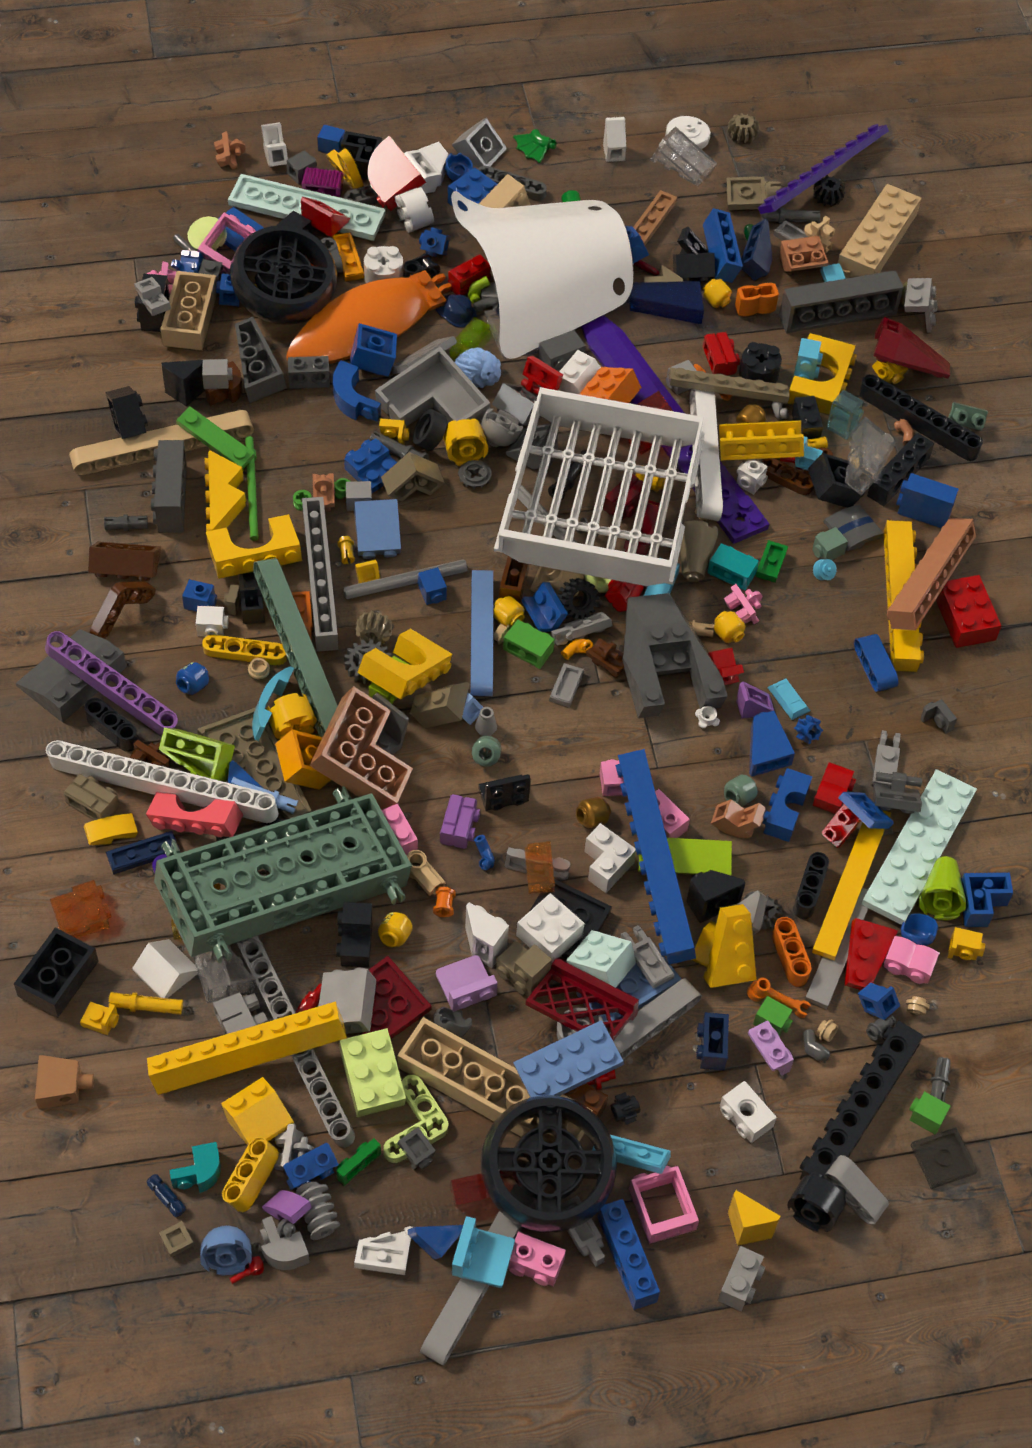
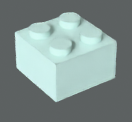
M591 930L567 959V963L617 987L636 964L631 941Z

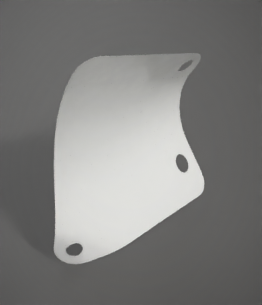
M454 191L452 193V205L457 220L478 240L492 269L499 300V342L501 352L505 357L509 359L518 358L538 348L540 342L572 331L616 309L627 301L633 287V262L630 242L620 215L605 202L583 200L489 208L465 198L459 192ZM458 200L467 206V211H463L458 207ZM597 206L601 207L602 209L590 210L588 209V207ZM616 278H621L625 283V291L622 295H617L613 290V282Z

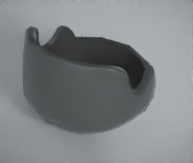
M441 1007L434 1014L433 1020L436 1025L460 1038L472 1026V1019L468 1018L465 1020L461 1010L453 1012L449 1008Z

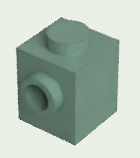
M834 527L815 536L812 550L817 558L833 560L845 554L848 541Z

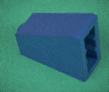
M775 711L758 713L753 717L751 726L750 776H756L792 765L795 752Z

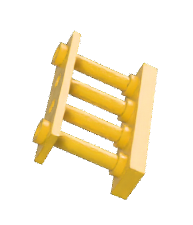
M801 421L719 424L721 461L804 457V435L801 434Z

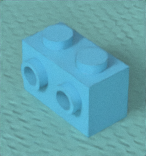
M801 338L794 372L795 376L810 380L818 379L820 367L816 365H821L823 353H819L821 341Z

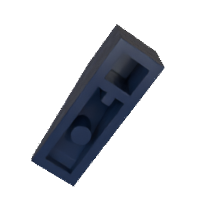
M767 219L752 226L741 258L742 270L754 281L768 275L773 260L769 221Z

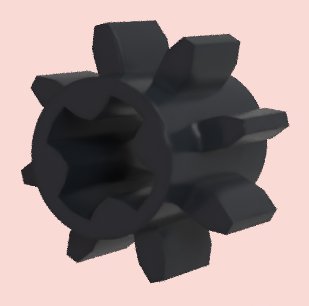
M626 1092L616 1095V1100L611 1104V1111L617 1122L624 1121L625 1125L637 1121L636 1117L641 1112L636 1097L634 1095L627 1096Z

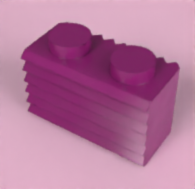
M312 167L305 169L302 189L341 198L344 186V174L342 171H328L327 169Z

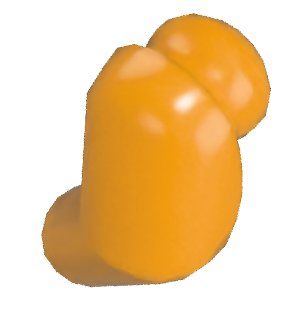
M574 639L561 651V655L564 659L568 660L575 653H586L588 649L594 646L593 642L589 639Z

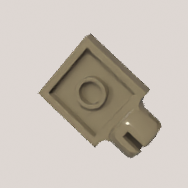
M764 177L727 178V210L758 209L764 203V199L775 196L776 191L782 189L781 182H766Z

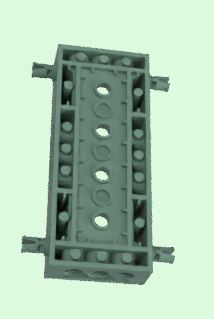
M343 786L342 792L338 788L333 791V796L338 804L182 853L177 846L176 840L172 839L171 847L165 841L161 847L167 857L157 860L154 882L190 956L194 957L213 950L218 963H222L223 956L228 961L232 958V953L227 945L343 907V902L356 903L386 892L393 905H395L397 899L400 903L403 902L406 896L403 894L401 887L407 885L412 865L373 794L351 799L347 788ZM350 842L353 843L355 847L347 848L344 846L343 843ZM307 855L311 857L313 860L311 862H305L301 859V857ZM260 869H265L270 874L267 876H262L257 871ZM221 883L226 888L224 890H217L213 885Z

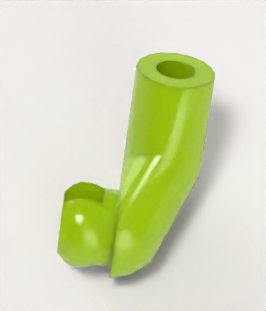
M486 276L470 285L468 298L472 304L480 301L481 290L490 286Z

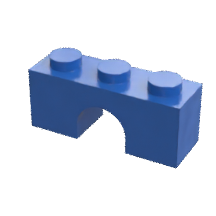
M789 768L786 769L784 776L779 775L775 787L779 790L777 794H772L769 806H772L771 811H766L763 817L762 824H765L764 834L790 842L799 812L789 809L786 804L795 803L803 806L810 788L812 776Z

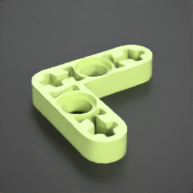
M408 1075L403 1078L402 1085L406 1101L420 1122L385 1142L384 1156L391 1163H398L408 1158L397 1143L417 1127L420 1128L431 1144L443 1138L448 1132L446 1116L422 1079L416 1075ZM410 1083L413 1086L416 1085V1092L419 1095L416 1098L414 1091L408 1089V1084ZM426 1101L432 1107L429 1111L422 1112L418 1109V1104ZM433 1123L442 1124L441 1130L437 1128L432 1129ZM390 1147L399 1148V1154L396 1155L394 1152H391Z

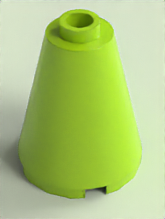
M947 856L940 857L935 861L919 897V906L923 913L926 915L930 913L937 920L956 919L966 909V898L958 863L955 859Z

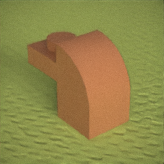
M730 799L716 806L711 824L725 834L738 838H750L754 828H758L763 822L765 807L757 803L744 809Z

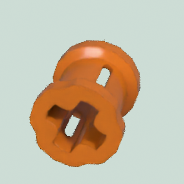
M439 887L435 891L437 901L433 907V913L439 917H451L454 914L452 903L453 898L456 897V891L449 887Z

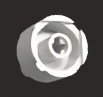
M421 187L395 196L396 204L400 207L397 210L398 216L401 221H406L404 224L408 233L434 223L432 209L428 207L427 196Z
M370 247L367 250V254L364 257V279L366 283L389 278H403V257L397 247Z

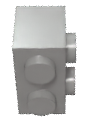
M740 1246L718 1301L739 1311H742L745 1302L750 1304L756 1289L752 1288L755 1279L760 1281L765 1270V1266L761 1265L764 1256Z

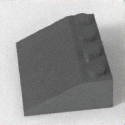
M80 629L70 637L118 673H121L126 668L124 652L110 641ZM76 655L69 656L74 661L80 660ZM47 656L16 683L19 689L62 723L83 706L87 700L99 692L50 656ZM94 668L88 669V671L92 674L98 673V671Z

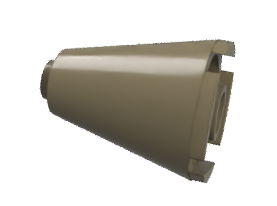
M704 521L684 522L685 530L679 553L682 575L689 582H698L705 575L718 537V529L714 525L713 528L708 527V523Z

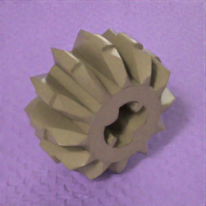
M742 113L740 115L734 114L728 123V135L731 136V139L737 140L738 143L744 142L746 144L747 141L753 142L754 138H757L759 121L755 120V116L750 117L749 113L747 115Z
M371 610L370 613L363 612L356 622V635L360 637V641L364 640L369 643L370 639H373V644H377L380 641L381 645L389 641L392 634V621L388 620L387 615L383 616L380 612L375 613Z

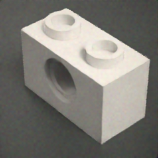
M745 1081L724 1095L720 1103V1110L723 1116L728 1120L731 1119L736 1125L738 1133L743 1138H747L751 1143L774 1127L777 1117ZM746 1110L751 1113V1116H744L740 1111Z

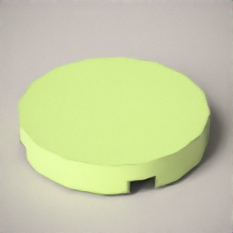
M210 216L202 217L190 226L188 241L197 252L198 247L219 219ZM226 229L222 231L212 245L211 249L214 251L225 243L227 237Z

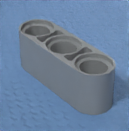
M838 1156L826 1172L825 1179L834 1185L842 1186L846 1190V1203L866 1223L874 1225L889 1206L885 1196L848 1157Z

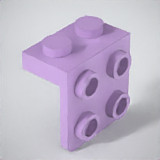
M477 955L436 970V977L453 1012L497 996V981L494 975L488 976L480 957Z

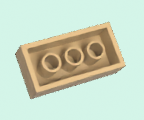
M184 271L176 272L169 297L171 309L165 312L161 326L163 346L203 350L217 296L216 275Z

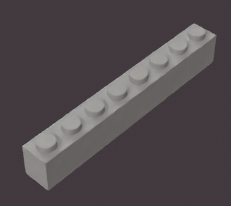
M323 497L302 498L316 651L338 650V633Z

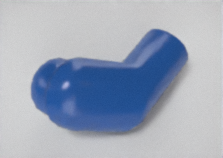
M479 835L474 839L482 858L479 861V866L482 870H488L493 868L495 859L486 837Z

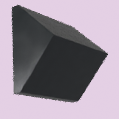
M203 360L161 362L165 393L187 407L205 391L202 376Z

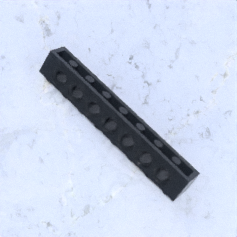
M899 1020L894 1028L889 1026L883 1036L886 1041L883 1045L878 1044L871 1055L874 1058L871 1064L866 1062L862 1068L860 1075L863 1077L859 1082H853L848 1091L850 1097L847 1101L842 1099L837 1107L836 1112L839 1113L835 1120L830 1118L824 1128V1131L827 1133L823 1139L818 1137L812 1147V1150H814L811 1158L806 1156L801 1163L799 1169L803 1171L800 1180L814 1171L820 1173L825 1179L826 1172L838 1156L843 1155L849 1158L923 1039V1034ZM891 1047L899 1049L900 1052H894ZM879 1066H886L889 1070H882ZM867 1084H874L877 1089H872ZM855 1102L863 1103L865 1108L858 1107ZM843 1121H850L854 1126L849 1127ZM831 1140H838L842 1145H834ZM819 1159H826L830 1164L824 1165Z

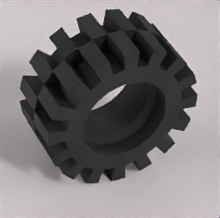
M569 579L570 583L565 582L564 585L566 587L559 589L562 591V594H558V598L561 599L560 601L568 616L575 619H584V616L590 617L589 612L594 613L596 610L593 607H598L599 603L595 602L600 600L599 596L595 595L599 593L598 590L595 589L593 584L583 579ZM578 591H582L584 593L582 603L579 606H574V595Z

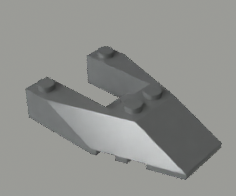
M670 593L628 598L622 660L637 717L659 716L665 705L657 675L688 671L691 675L699 708L701 709L705 706L721 708L728 697L723 678L704 644Z

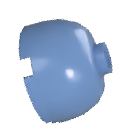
M226 1225L214 1228L207 1233L202 1241L200 1249L201 1265L207 1271H209V1267L217 1270L218 1275H233L245 1270V1265L248 1262L249 1264L252 1262L249 1238L244 1231L237 1227Z

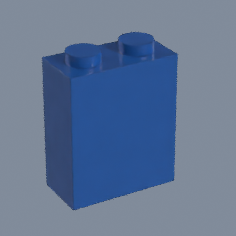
M911 473L908 481L904 480L900 492L903 493L899 494L896 505H899L897 514L942 528L950 518L959 489Z

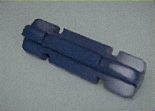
M154 1174L148 1178V1187L155 1192V1195L166 1208L170 1209L174 1217L181 1216L186 1210L184 1204L162 1182L163 1180L159 1175Z

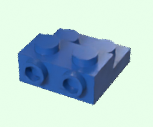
M377 438L372 441H364L360 449L357 451L350 450L344 459L345 470L357 481H371V494L384 486L381 476L397 463L389 455V449Z

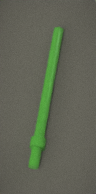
M248 436L245 438V445L255 453V457L247 464L250 540L257 541L259 539L255 460L257 457L253 437Z

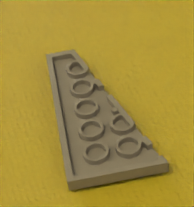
M255 708L197 729L198 735L235 745L232 760L264 789L272 792L276 790L280 792V795L298 800L297 806L287 804L290 807L296 808L294 814L277 808L278 812L286 819L312 812L300 786L284 781L275 745L277 740L268 723L260 740L254 739L252 721Z

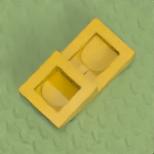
M132 813L109 816L84 825L89 845L111 844L113 839L135 838L138 833Z

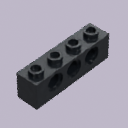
M917 433L871 480L867 497L884 507L901 489L903 481H908L910 474H916L930 459L934 442Z

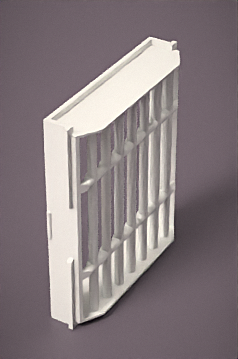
M540 387L518 458L515 480L511 493L508 496L494 551L503 552L521 563L644 586L662 583L673 585L685 526L682 524L686 503L688 502L690 488L694 487L705 437V432H702L704 417ZM540 416L551 422L547 442L544 447L532 446ZM559 426L571 428L567 447L564 451L553 449ZM579 430L591 432L587 452L584 455L574 453ZM599 434L612 436L605 459L594 456ZM620 437L632 439L626 462L615 461ZM640 441L652 443L648 465L646 466L635 464ZM694 444L688 474L677 472L681 447ZM661 445L673 447L667 470L656 468ZM529 453L542 456L530 505L526 512L514 510ZM550 459H562L563 462L549 514L547 516L537 514L536 511ZM571 461L584 463L570 518H558L557 514ZM591 466L604 467L591 522H578ZM612 469L624 471V476L612 526H599ZM632 474H644L645 478L633 529L631 531L620 530ZM653 476L665 478L654 533L652 535L642 534L641 528ZM674 480L686 482L674 539L663 538L662 532ZM512 517L525 520L522 532L509 530ZM533 522L546 524L543 536L530 534ZM554 526L567 528L564 540L551 538ZM575 530L588 532L585 544L572 542ZM596 534L609 536L606 548L593 546ZM617 538L630 540L627 552L615 550ZM638 542L651 544L648 556L636 554ZM659 546L672 547L669 560L657 558Z

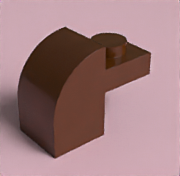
M233 361L228 363V368H232L233 379L229 380V388L205 389L206 401L210 406L220 403L227 398L234 403L242 395L241 372Z

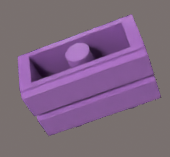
M454 794L450 796L440 832L441 844L454 845L455 847L465 849L467 848L468 841L473 842L475 828H472L473 822H478L481 810L477 808L476 799L463 798V796Z

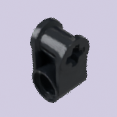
M424 253L404 263L403 278H409L411 275L426 270L432 279L439 274L441 268L431 260V256L428 253Z

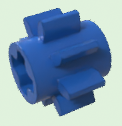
M806 715V719L799 718L796 727H794L798 733L796 738L804 740L808 744H811L812 740H819L823 731L819 726L821 721L810 715Z

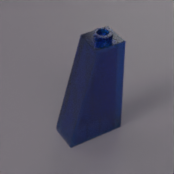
M700 281L633 283L631 293L626 303H629L630 311L702 324L704 306Z

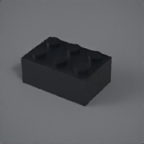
M55 927L15 981L14 986L17 996L58 1018L99 962L96 949Z

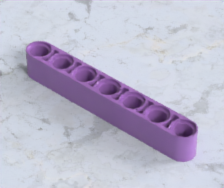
M54 631L48 635L45 651L52 659L157 734L162 736L164 727H176L178 718L172 710L64 633ZM58 642L61 644V647H54L51 643ZM76 655L80 660L74 661L69 656ZM94 668L98 671V673L92 674L88 671V669ZM112 681L116 684V686L110 687L106 684V682ZM131 694L135 699L128 700L124 695ZM149 707L153 713H146L143 708ZM167 720L171 723V726H164L161 721Z

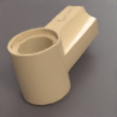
M420 850L410 851L407 857L411 865L412 863H419L421 865H412L409 877L415 879L429 896H435L436 889L444 887L446 882L429 864L424 852Z

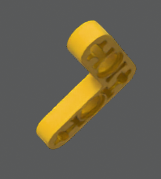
M334 149L326 154L327 159L335 170L343 172L344 180L352 189L364 187L355 161L347 149H343L339 153Z

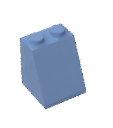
M397 499L355 502L354 515L358 556H363L364 559L375 558V555L395 557L397 554H400L401 542Z

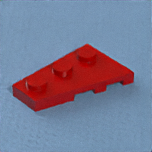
M858 918L852 920L844 986L862 990L870 982H874L898 930Z

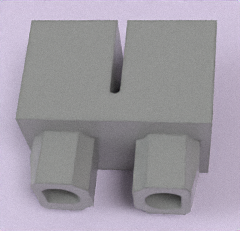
M239 992L213 1002L214 1013L225 1035L268 1022L264 1012L253 1017L250 1013L260 1008L255 993L242 997Z

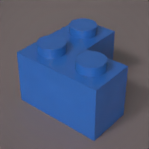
M964 873L961 879L966 898V909L962 911L965 927H988L994 914L993 906H1008L1013 895L1010 873Z

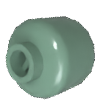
M487 735L477 739L472 747L474 761L484 767L493 766L497 763L502 752L499 741Z
M741 774L728 781L724 787L726 801L732 799L741 807H744L757 797L756 783L747 775Z

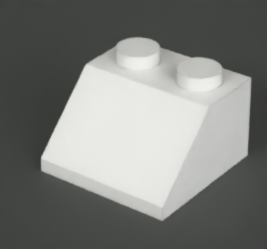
M577 350L559 371L563 374L559 391L580 394L586 384L601 368L595 358Z

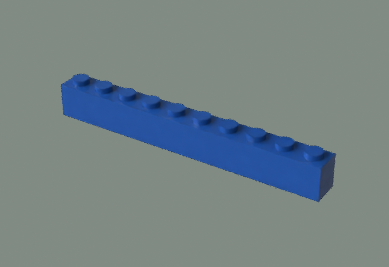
M645 749L618 755L620 764L615 766L618 778L623 777L624 780L620 787L623 797L627 796L629 801L625 803L627 816L632 815L633 822H629L632 836L637 835L638 841L634 842L637 855L642 854L643 858L639 865L641 874L647 875L648 881L644 882L646 894L652 895L653 901L649 902L651 915H656L658 922H653L656 936H662L663 942L659 943L661 956L667 957L668 965L695 959V948Z

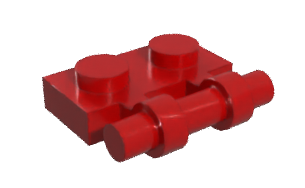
M532 355L527 358L522 374L529 379L524 378L521 381V385L527 391L538 395L540 389L538 385L542 388L559 391L563 374Z

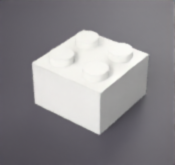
M550 893L517 922L516 936L529 948L535 944L553 962L583 936L584 922Z

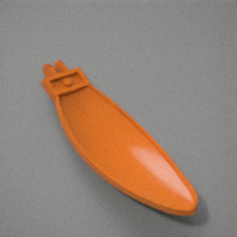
M424 270L411 275L409 278L382 279L355 287L332 300L307 322L292 341L287 351V361L288 357L328 356L329 364L340 362V360L350 359L359 323L395 333L399 337L414 326L428 311L445 305L446 299L443 294L449 292L452 289V285L447 283L438 288L436 285L446 279L445 275L438 274L431 279L427 271Z

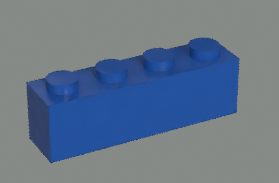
M713 208L702 225L708 251L715 254V279H722L732 283L743 268L731 215L730 212Z

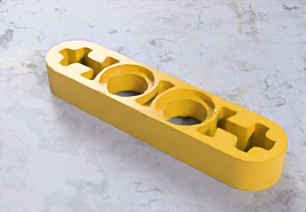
M208 635L202 641L203 651L210 657L251 662L255 658H262L269 665H281L287 660L283 645L280 643L221 635ZM232 645H237L240 647V649L236 652H231L228 650V648ZM259 648L261 653L253 655L250 653V650Z

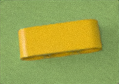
M256 1137L251 1140L223 1189V1199L238 1212H245L251 1208L279 1158L278 1150L264 1137Z

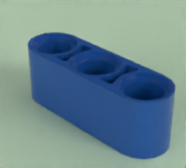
M877 634L856 638L854 640L856 654L874 691L878 692L897 687V673L880 637Z

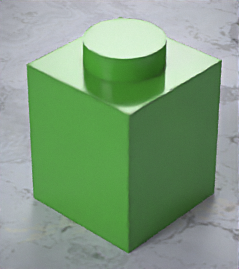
M767 996L756 1013L753 1025L758 1026L768 1020L780 1036L783 1031L787 1033L793 1022L790 1019L792 1009Z
M924 1091L920 1099L917 1097L914 1099L909 1109L913 1112L910 1121L936 1135L951 1106Z

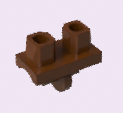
M599 638L594 646L586 651V655L592 659L594 664L597 666L601 665L609 670V674L613 677H617L624 669L623 653L616 649L617 645L613 642L608 644Z
M137 740L133 744L135 751L129 758L169 768V757L159 750L160 742L156 745L151 742L147 746Z

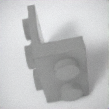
M909 278L904 306L905 312H925L927 333H931L932 326L936 325V315L934 312H937L938 307L937 300H934L936 298V286H932V278Z

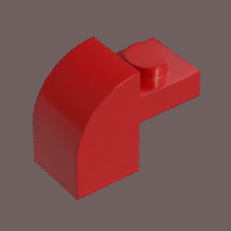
M733 648L708 652L723 678L724 685L740 682L738 674L744 673L743 665H736Z

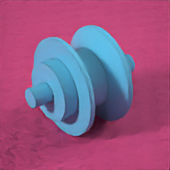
M820 559L815 562L813 574L818 580H831L836 575L837 568L832 560Z

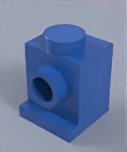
M870 982L858 993L864 1011L883 1020L900 1007L895 990L891 986L887 989L884 986H878Z

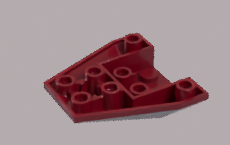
M886 317L882 319L875 332L877 344L874 348L873 356L876 357V360L929 373L937 378L942 379L944 377L949 379L950 363L903 324Z

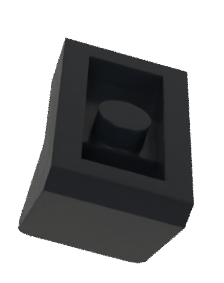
M689 226L682 229L677 241L682 248L680 254L709 253L706 246Z

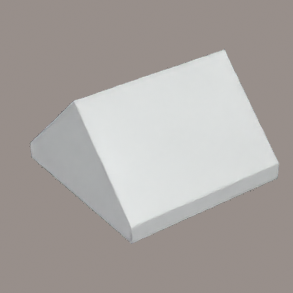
M169 939L149 942L132 968L160 998H169L200 973V969Z

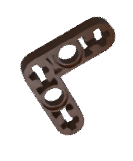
M818 448L823 453L833 456L832 451L828 448ZM775 458L760 460L764 465L771 466L767 468L766 472L768 479L801 495H808L813 491L814 485L808 470L802 469V471H799ZM788 473L791 475V478H783L781 474Z
M146 581L118 582L114 584L91 626L90 633L105 639L110 634L125 604H145L153 598L156 589Z

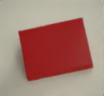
M303 196L301 198V215L311 220L313 227L330 237H333L350 220L346 215L321 201Z

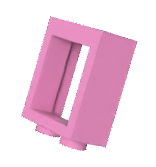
M224 212L198 247V252L206 260L222 262L223 272L230 274L231 261L211 249L212 245L225 227H228L244 238H247L256 231L250 225L245 226L240 223L239 219L234 215H228Z
M666 1166L662 1174L656 1172L649 1175L641 1173L631 1180L629 1191L649 1244L697 1229L699 1219L678 1166L672 1168ZM672 1183L684 1215L652 1224L640 1192Z

